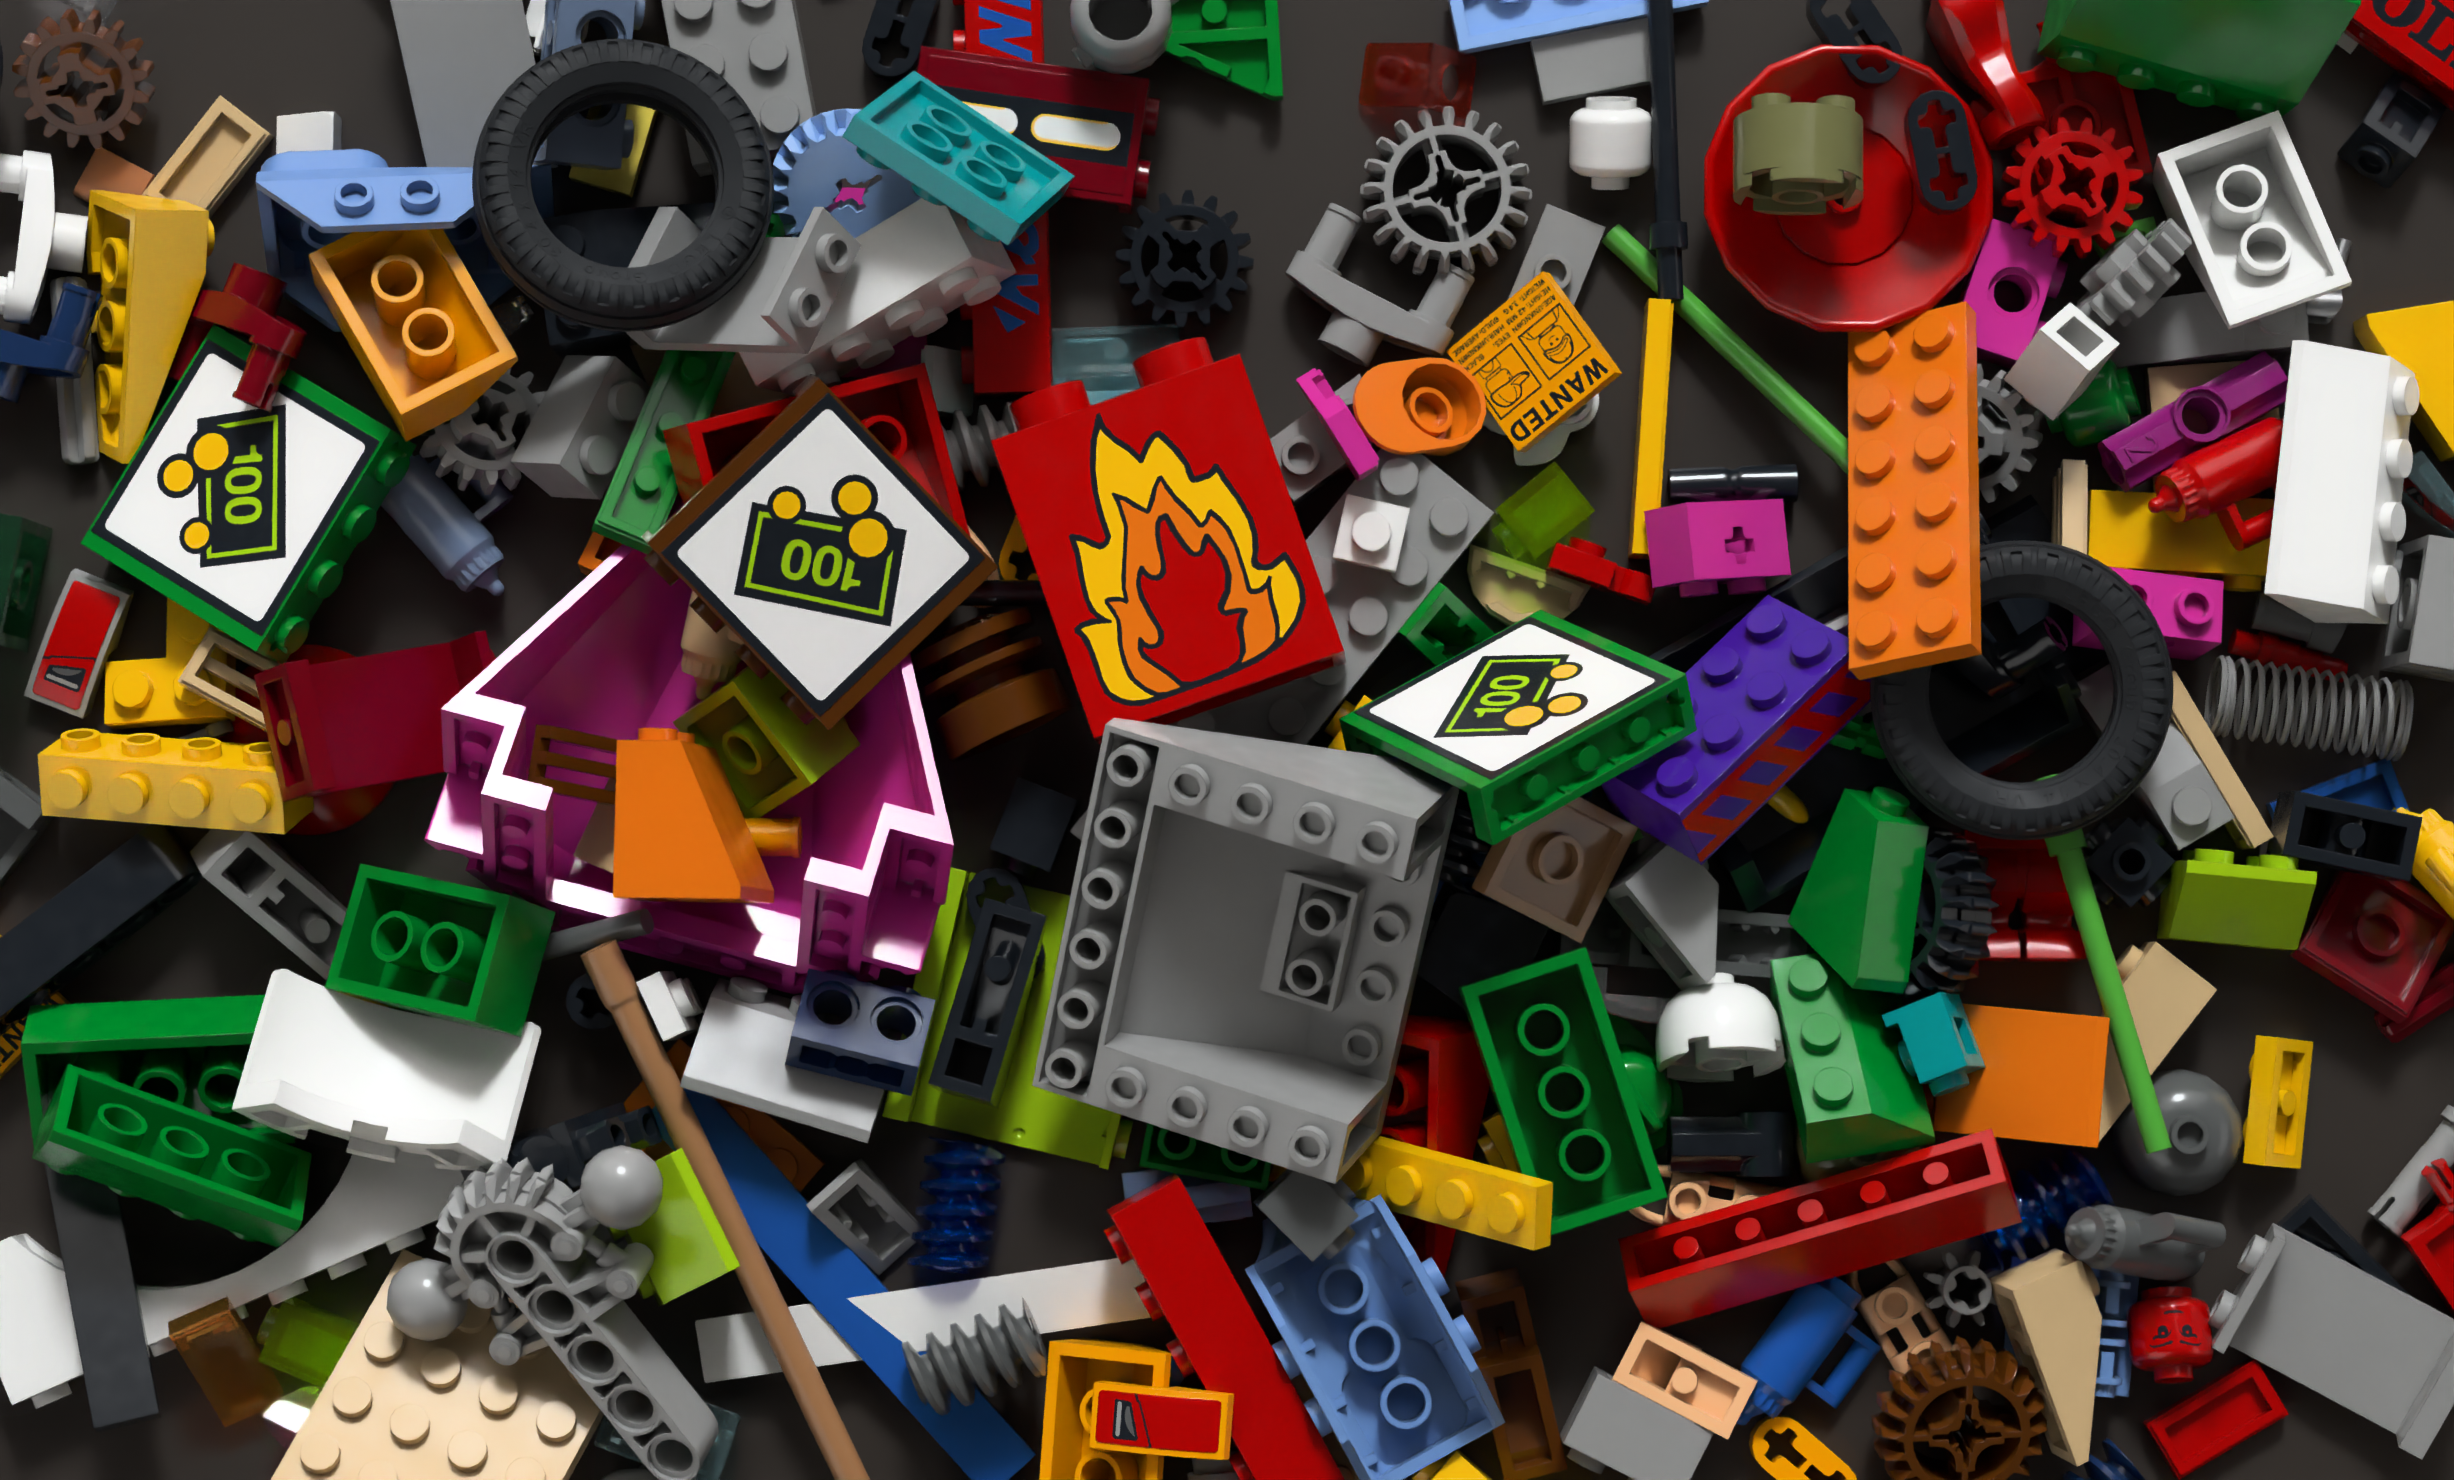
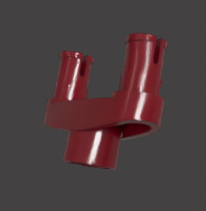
M234 262L222 292L213 290L199 291L167 377L179 382L214 324L228 333L249 339L248 341L253 344L232 398L271 412L273 409L272 404L291 359L297 360L307 335L303 329L276 314L288 284L269 274Z

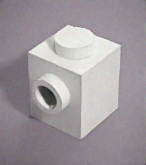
M2070 302L2039 329L2004 380L2023 395V398L2030 405L2038 408L2053 421L2082 395L2120 343Z

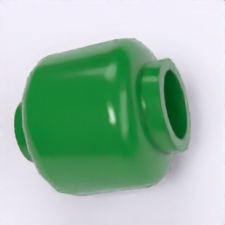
M2109 358L2082 395L2052 421L2045 415L2051 433L2064 431L2068 442L2073 447L2079 449L2099 444L2101 441L2132 425V417L2141 415V409L2129 368L2127 366L2118 368L2113 360Z

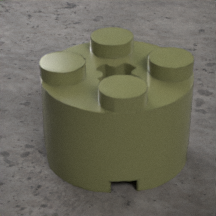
M1764 93L1753 96L1751 99V109L1739 114L1733 121L1734 202L1741 206L1747 196L1753 198V211L1789 216L1826 213V201L1843 198V209L1860 203L1863 199V118L1855 112V99L1843 95H1830L1817 99L1816 103H1791V97L1782 93Z

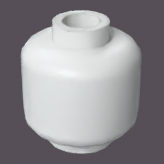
M1624 96L1586 98V107L1575 111L1570 118V168L1579 175L1591 177V188L1598 190L1629 189L1630 177L1640 176L1649 170L1652 164L1651 115L1647 111L1637 108V98Z

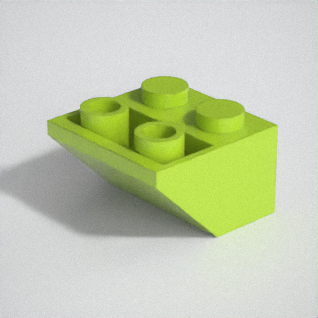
M2213 849L2183 850L2182 860L2175 861L2164 873L2171 881L2161 893L2158 939L2276 950L2298 949L2317 880V872L2298 870L2299 858L2277 855L2247 856L2246 865L2233 864L2234 852Z

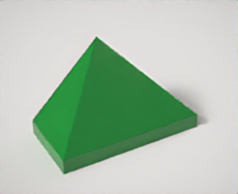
M1438 582L1401 627L1395 638L1434 668L1495 635V633L1446 586Z

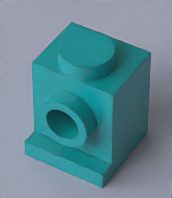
M1939 992L1882 1015L1887 1028L1901 1030L1903 1039L1898 1041V1050L1907 1072L1912 1077L1917 1076L1920 1084H1929L1933 1097L1945 1095L1966 1087L1970 1084L1967 1074L1985 1067L1959 994Z

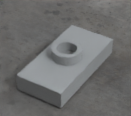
M1547 204L1509 298L1543 271L1552 275L1574 306L1606 227Z

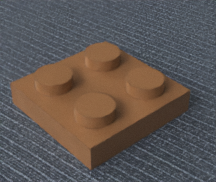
M1578 797L1491 846L1471 888L1578 943H1582L1638 827Z

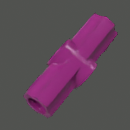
M2263 351L2204 385L2187 389L2175 401L2101 441L2097 448L2102 458V465L2112 482L2120 486L2126 493L2171 468L2174 461L2223 439L2285 404L2288 378L2278 361L2273 360ZM2188 409L2199 412L2207 422V433L2196 434L2190 431L2184 425L2182 410Z

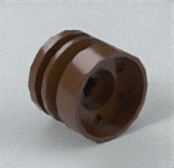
M1022 607L1004 613H988L973 618L940 634L924 650L911 657L915 678L939 670L943 674V676L924 686L919 691L922 700L932 701L953 696L957 705L933 723L950 762L972 757L1006 743L1054 720L1073 708L1056 669H1043L1027 674L1023 667L1024 662L1034 657L1045 647L1042 637L1036 636L1014 644L1011 640L1012 637L1035 623L1029 608Z

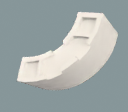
M278 969L272 972L232 1110L268 1127L303 1140L307 1136L308 1129L349 1140L346 1153L396 1163L399 1151L429 1155L435 1159L434 1166L437 1169L477 1170L481 1166L489 1170L493 1163H497L502 1158L507 1162L540 1039L541 1028L532 1022H525L521 1037L439 1018L413 1014L363 1001L325 988L288 969Z

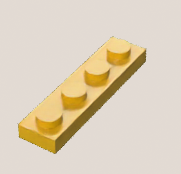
M1378 1136L1340 1178L1356 1194L1354 1198L1370 1200L1381 1194L1388 1208L1393 1212L1533 1251L1550 1246L1553 1182L1383 1136Z

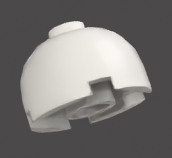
M1716 973L1708 983L1680 991L1664 1007L1657 1023L1655 1039L1657 1069L1661 1072L1667 1068V1077L1674 1080L1695 1083L1734 1081L1733 1070L1753 1065L1754 1077H1758L1781 1068L1786 1062L1783 1033L1776 1010L1767 996L1754 987L1734 983V976L1732 974Z

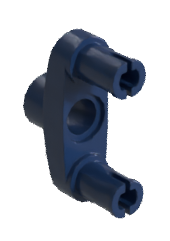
M64 282L62 286L63 291L46 336L41 335L40 339L36 340L0 329V399L18 403L27 374L65 379L82 377L90 353L85 348L103 295L84 287Z

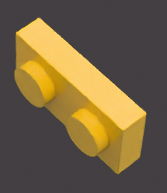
M2256 1035L2254 1054L2249 1064L2251 1088L2248 1117L2243 1125V1142L2245 1145L2243 1163L2301 1169L2313 1052L2312 1041Z

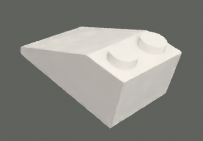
M2279 110L2157 154L2151 179L2167 218H2172L2192 239V244L2184 252L2228 330L2351 286L2352 280Z

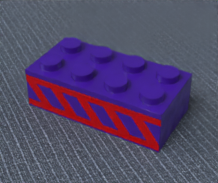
M1769 595L1758 603L1685 673L1697 731L1601 784L1614 814L1700 865L1710 858L1871 702V678L1859 680L1849 670V638Z

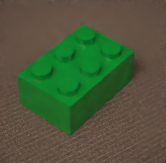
M360 863L325 988L370 1003L521 1037L556 912L508 894Z

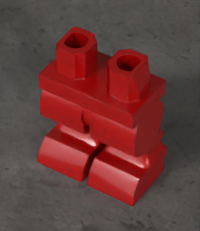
M1965 829L1960 831L1959 833L1966 840L1976 842L1977 854L1989 858L1986 875L1997 880L1995 887L1991 891V900L2000 906L1992 912L1991 925L1998 932L1988 936L1986 944L1990 951V957L1978 959V961H2013L2018 959V962H2078L2086 959V952L2080 933L2071 926L2074 913L2057 857L2049 856L2045 840H2005L1979 835ZM2017 898H2019L2017 907L2021 913V926L2018 930H2012L2008 926L2009 914L2014 911Z

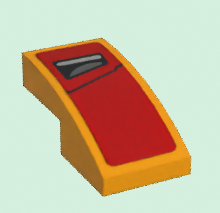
M1113 1381L1094 1382L1089 1448L1172 1457L1228 1460L1230 1457L1234 1394L1177 1386L1161 1388Z

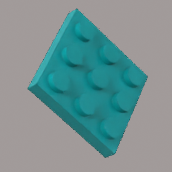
M916 71L911 72L855 114L842 136L857 146V153L869 164L880 169L894 170L912 182V189L921 198L935 205H947L967 218V225L977 235L993 242L1002 241L1008 246L1063 197L1075 177Z

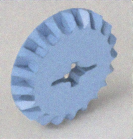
M837 109L813 116L795 128L781 145L773 163V213L778 214L783 222L785 235L799 237L813 208L824 207L856 238L921 199L912 189V182L892 169H880L869 164L859 156L856 151L857 146L842 137L854 115L861 111V109ZM879 175L871 180L869 186L865 189L862 196L863 204L859 205L853 198L847 199L844 202L842 200L835 202L843 186L841 179L846 178L850 184L855 185L860 182L865 183Z

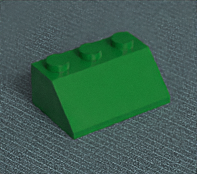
M1818 953L1770 960V1002L1780 1019L1786 1054L1784 1067L1806 1164L1934 1145L1935 1134L1923 1085L1919 1083L1917 1076L1912 1077L1907 1072L1899 1054L1898 1041L1903 1039L1901 1030L1887 1028L1882 1018L1883 1014L1904 1007L1899 994L1851 988Z

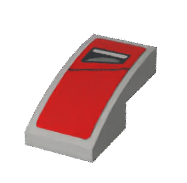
M76 568L72 570L44 634L24 696L82 719L92 712L105 669V662H107L109 654L118 648L134 591Z

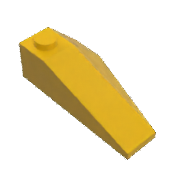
M90 190L86 252L87 269L89 275H100L101 295H103L102 303L96 312L91 331L92 333H97L100 347L105 351L106 364H100L97 367L94 376L99 452L121 464H129L145 437L206 275V259L213 252L215 232L213 224L209 219V211L189 202L105 190Z

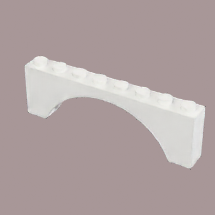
M399 1151L396 1163L352 1154L339 1183L324 1205L300 1231L263 1259L238 1272L197 1284L178 1286H146L137 1284L148 1347H150L153 1356L157 1357L189 1343L190 1340L186 1330L206 1321H209L214 1332L249 1317L245 1304L268 1295L272 1306L308 1291L304 1279L327 1269L331 1280L364 1267L367 1265L363 1253L385 1243L390 1254H393L425 1240L426 1237L422 1227L438 1221L440 1212L448 1204V1196L456 1185H461L464 1181L461 1170L437 1169L434 1166L435 1159L429 1155ZM25 1233L0 1241V1378L12 1405L31 1398L35 1408L38 1409L72 1394L68 1382L83 1376L84 1373L63 1261Z

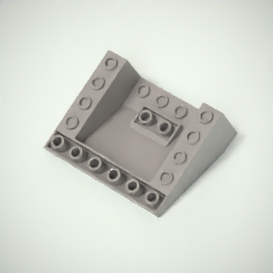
M1113 718L1107 722L1104 727L1032 1086L1336 1184L1382 1132L1460 789L1394 757L1121 718Z

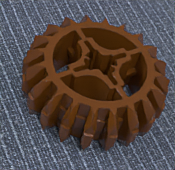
M1956 1336L1951 1351L1945 1352L1940 1343L1931 1340L1929 1349L1931 1356L1921 1361L1919 1356L1908 1352L1907 1362L1911 1368L1908 1372L1904 1374L1899 1371L1889 1370L1888 1380L1895 1390L1876 1392V1402L1881 1412L1871 1415V1425L1875 1433L1879 1435L1874 1439L1875 1450L1879 1457L1885 1460L1884 1467L1891 1479L2009 1480L2008 1477L2013 1473L2030 1477V1466L2024 1457L2043 1455L2042 1443L2036 1435L2048 1431L2047 1420L2041 1412L2045 1405L2042 1395L2037 1391L2038 1388L2034 1387L2035 1379L2027 1367L2018 1365V1361L2010 1351L2004 1348L1996 1353L1992 1344L1983 1338L1971 1350L1966 1339ZM1973 1386H1982L1997 1391L2004 1396L2005 1405H1991L1989 1400L1977 1399L1973 1393ZM1927 1441L1930 1447H1942L1946 1454V1460L1934 1459L1921 1454L1914 1449L1913 1442Z

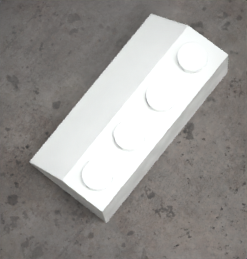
M2292 340L2264 594L2315 623L2388 624L2390 605L2396 602L2399 594V575L2395 568L2397 541L2403 538L2406 529V513L2401 504L2404 478L2410 475L2413 464V452L2408 436L2410 418L2418 409L2420 393L2415 373L2393 357L2306 340Z

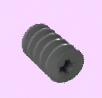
M1023 1297V1316L1016 1318L1007 1306L1002 1304L998 1306V1326L994 1328L980 1313L974 1315V1335L968 1337L957 1323L950 1324V1345L945 1347L933 1332L927 1333L926 1354L920 1356L908 1341L902 1343V1351L909 1374L918 1396L925 1406L928 1402L936 1413L941 1416L946 1415L951 1411V1393L962 1405L966 1407L972 1405L975 1402V1383L987 1396L993 1397L999 1393V1374L1013 1388L1019 1387L1023 1383L1024 1364L1038 1379L1047 1374V1355L1042 1337Z

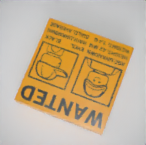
M1543 271L1447 350L1454 363L1463 366L1477 379L1485 395L1487 409L1518 452H1527L1622 374L1552 275Z

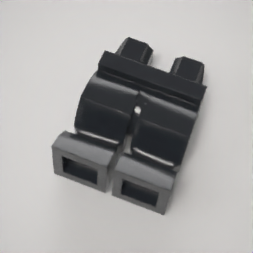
M620 1102L549 1126L548 1129L538 1127L514 1135L507 1163L514 1168L517 1162H521L528 1157L534 1171L539 1173L544 1167L553 1163L554 1178L565 1183L571 1189L581 1185V1177L585 1165L602 1150L619 1145L641 1150L662 1142V1136L649 1105L627 1113L624 1103ZM461 1170L464 1181L475 1170Z

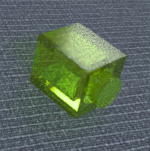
M1554 461L1494 510L1493 517L1499 524L1492 529V533L1512 558L1516 560L1524 554L1530 563L1533 564L1549 551L1556 542H1560L1591 517L1595 510Z
M295 1297L282 1302L280 1309L272 1306L268 1310L260 1326L256 1342L264 1345L258 1362L323 1388L360 1324Z

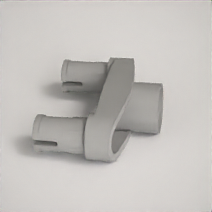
M1330 203L1305 250H1298L1285 272L1286 276L1301 291L1332 313L1318 341L1334 353L1364 367L1370 365L1382 340L1415 352L1443 356L1454 335V331L1450 327L1463 305L1475 278L1461 268L1450 264L1447 274L1438 275L1437 271L1417 310L1410 309L1406 311L1341 277L1342 274L1337 269L1358 231L1362 219L1353 212L1337 204Z

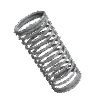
M2220 655L2216 658L2209 677L2204 720L2215 737L2221 735L2224 738L2229 735L2234 718L2233 732L2237 740L2243 737L2248 721V737L2251 742L2258 738L2261 725L2262 738L2265 744L2272 740L2276 728L2277 743L2280 746L2286 743L2290 732V740L2294 748L2301 744L2305 731V745L2308 750L2315 746L2319 735V746L2323 752L2329 749L2333 738V747L2337 754L2343 751L2347 742L2350 755H2355L2362 743V752L2365 758L2373 753L2376 745V754L2379 759L2385 757L2387 761L2392 759L2394 762L2402 757L2408 743L2413 717V688L2408 680L2402 681L2399 679L2391 684L2387 677L2381 678L2377 682L2373 675L2367 676L2363 680L2358 673L2348 678L2344 671L2339 672L2334 677L2330 669L2320 674L2315 667L2305 672L2300 665L2291 671L2287 663L2282 664L2277 669L2272 661L2266 663L2263 667L2258 659L2253 660L2248 665L2244 657L2239 658L2234 663L2230 656ZM2243 664L2244 676L2241 681L2236 702V672L2239 666ZM2257 666L2259 676L2251 699V672ZM2271 668L2273 678L2265 702V675L2268 669ZM2283 670H2286L2287 681L2280 700L2279 677ZM2300 672L2302 681L2294 703V677ZM2314 674L2316 683L2308 706V680ZM2326 676H2329L2330 686L2323 704L2322 682ZM2340 678H2343L2344 688L2337 707V682ZM2354 680H2357L2359 688L2352 706L2351 685ZM2369 682H2372L2373 691L2366 708L2365 687ZM2383 684H2386L2387 693L2381 708L2380 688ZM2401 697L2399 725L2396 734V739L2394 742V727L2396 713L2398 709L2399 700ZM2243 699H2244L2242 719H2241V723H2240L2241 709H2242V704H2243ZM2272 699H2273L2272 715H2271V721H2270V726H2269V730H2268L2269 716H2270V710H2271ZM2301 701H2302L2300 724H2299V729H2298V733H2297L2298 716H2299L2300 705H2301ZM2257 702H2258L2257 717H2256V722H2255V727H2254L2255 713H2256V707H2257ZM2286 702H2287L2286 719H2285V725H2284V729H2283L2284 713H2285ZM2315 703H2316L2315 722H2314V728H2313V732H2312V736H2311L2312 719H2313V713H2314V708H2315ZM2330 703H2331L2330 720H2329L2328 732H2327V736H2326V740H2325L2326 722H2327V716H2328L2329 706H2330ZM2360 704L2358 729L2354 743L2355 722ZM2344 705H2345V717H2344L2343 731H2342V735H2341V739H2340V743H2339L2341 719H2342L2343 709H2344ZM2374 707L2373 727L2368 746L2369 725Z

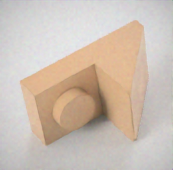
M1641 1321L1612 1380L1728 1440L1758 1380L1702 1352L1701 1347Z

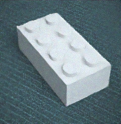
M921 198L855 238L861 244V247L808 354L739 353L755 386L796 396L792 391L810 374L820 378L827 387L842 384L840 377L859 366L861 369L871 368L889 359L895 353L893 346L912 334L914 337H922L940 329L948 322L946 314L967 303V305L972 306L992 298L1002 289L1000 282L1017 272L1001 241L993 242L982 238L969 228L966 222L967 218L947 205H935Z

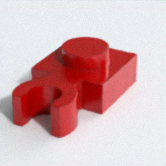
M1576 537L1570 538L1568 546L1558 542L1553 546L1545 570L1590 585V588L1602 592L1607 591L1645 606L1651 603L1656 589L1652 588L1651 576L1618 566L1617 563L1604 559L1607 551L1606 548Z

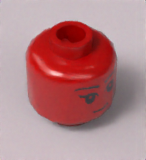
M2158 1287L2140 1292L2141 1300L2131 1305L2126 1314L2131 1362L2138 1369L2154 1372L2155 1383L2174 1384L2194 1380L2193 1369L2201 1368L2210 1363L2214 1356L2212 1326L2208 1324L2210 1318L2208 1304L2204 1300L2193 1297L2192 1289L2188 1287Z

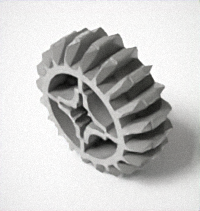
M1451 106L1443 108L1442 125L1433 126L1431 115L1427 109L1420 110L1417 114V124L1420 131L1417 133L1413 132L1407 122L1400 119L1394 125L1396 136L1401 141L1399 146L1383 136L1376 142L1377 150L1388 161L1367 159L1365 162L1364 171L1373 177L1381 179V182H1368L1360 186L1361 197L1380 201V204L1370 206L1363 211L1364 222L1375 223L1385 220L1386 225L1377 230L1373 235V241L1377 246L1386 244L1394 237L1399 241L1390 256V260L1395 264L1400 263L1409 250L1418 254L1412 271L1413 274L1418 276L1424 273L1428 259L1439 260L1437 267L1438 275L1449 272L1450 260H1459L1460 268L1473 275L1475 264L1472 255L1478 253L1486 265L1492 267L1497 263L1498 257L1490 243L1494 241L1508 250H1511L1516 243V238L1504 225L1523 228L1527 223L1528 216L1524 212L1511 207V205L1528 203L1532 199L1531 189L1512 186L1513 182L1520 181L1528 176L1529 167L1526 163H1518L1511 166L1506 164V161L1513 158L1518 152L1519 145L1513 140L1497 149L1493 143L1498 139L1502 127L1496 122L1489 125L1483 136L1475 132L1479 121V113L1471 110L1466 116L1464 127L1453 125L1455 111ZM1442 145H1454L1471 151L1481 158L1490 170L1482 172L1480 169L1474 171L1457 169L1451 164L1447 152L1443 150ZM1423 149L1426 159L1427 179L1423 184L1409 189L1408 194L1394 198L1393 182L1397 172L1408 158ZM1439 170L1442 180H1451L1450 188L1456 183L1462 190L1457 193L1455 199L1454 220L1450 208L1440 206L1441 199L1435 203L1431 197H1427L1435 193ZM1498 189V206L1494 217L1485 228L1469 238L1466 229L1465 206L1474 199L1483 197L1484 192ZM1411 214L1412 217L1429 215L1436 218L1441 223L1445 235L1449 237L1450 242L1433 241L1419 235L1404 222L1401 216Z

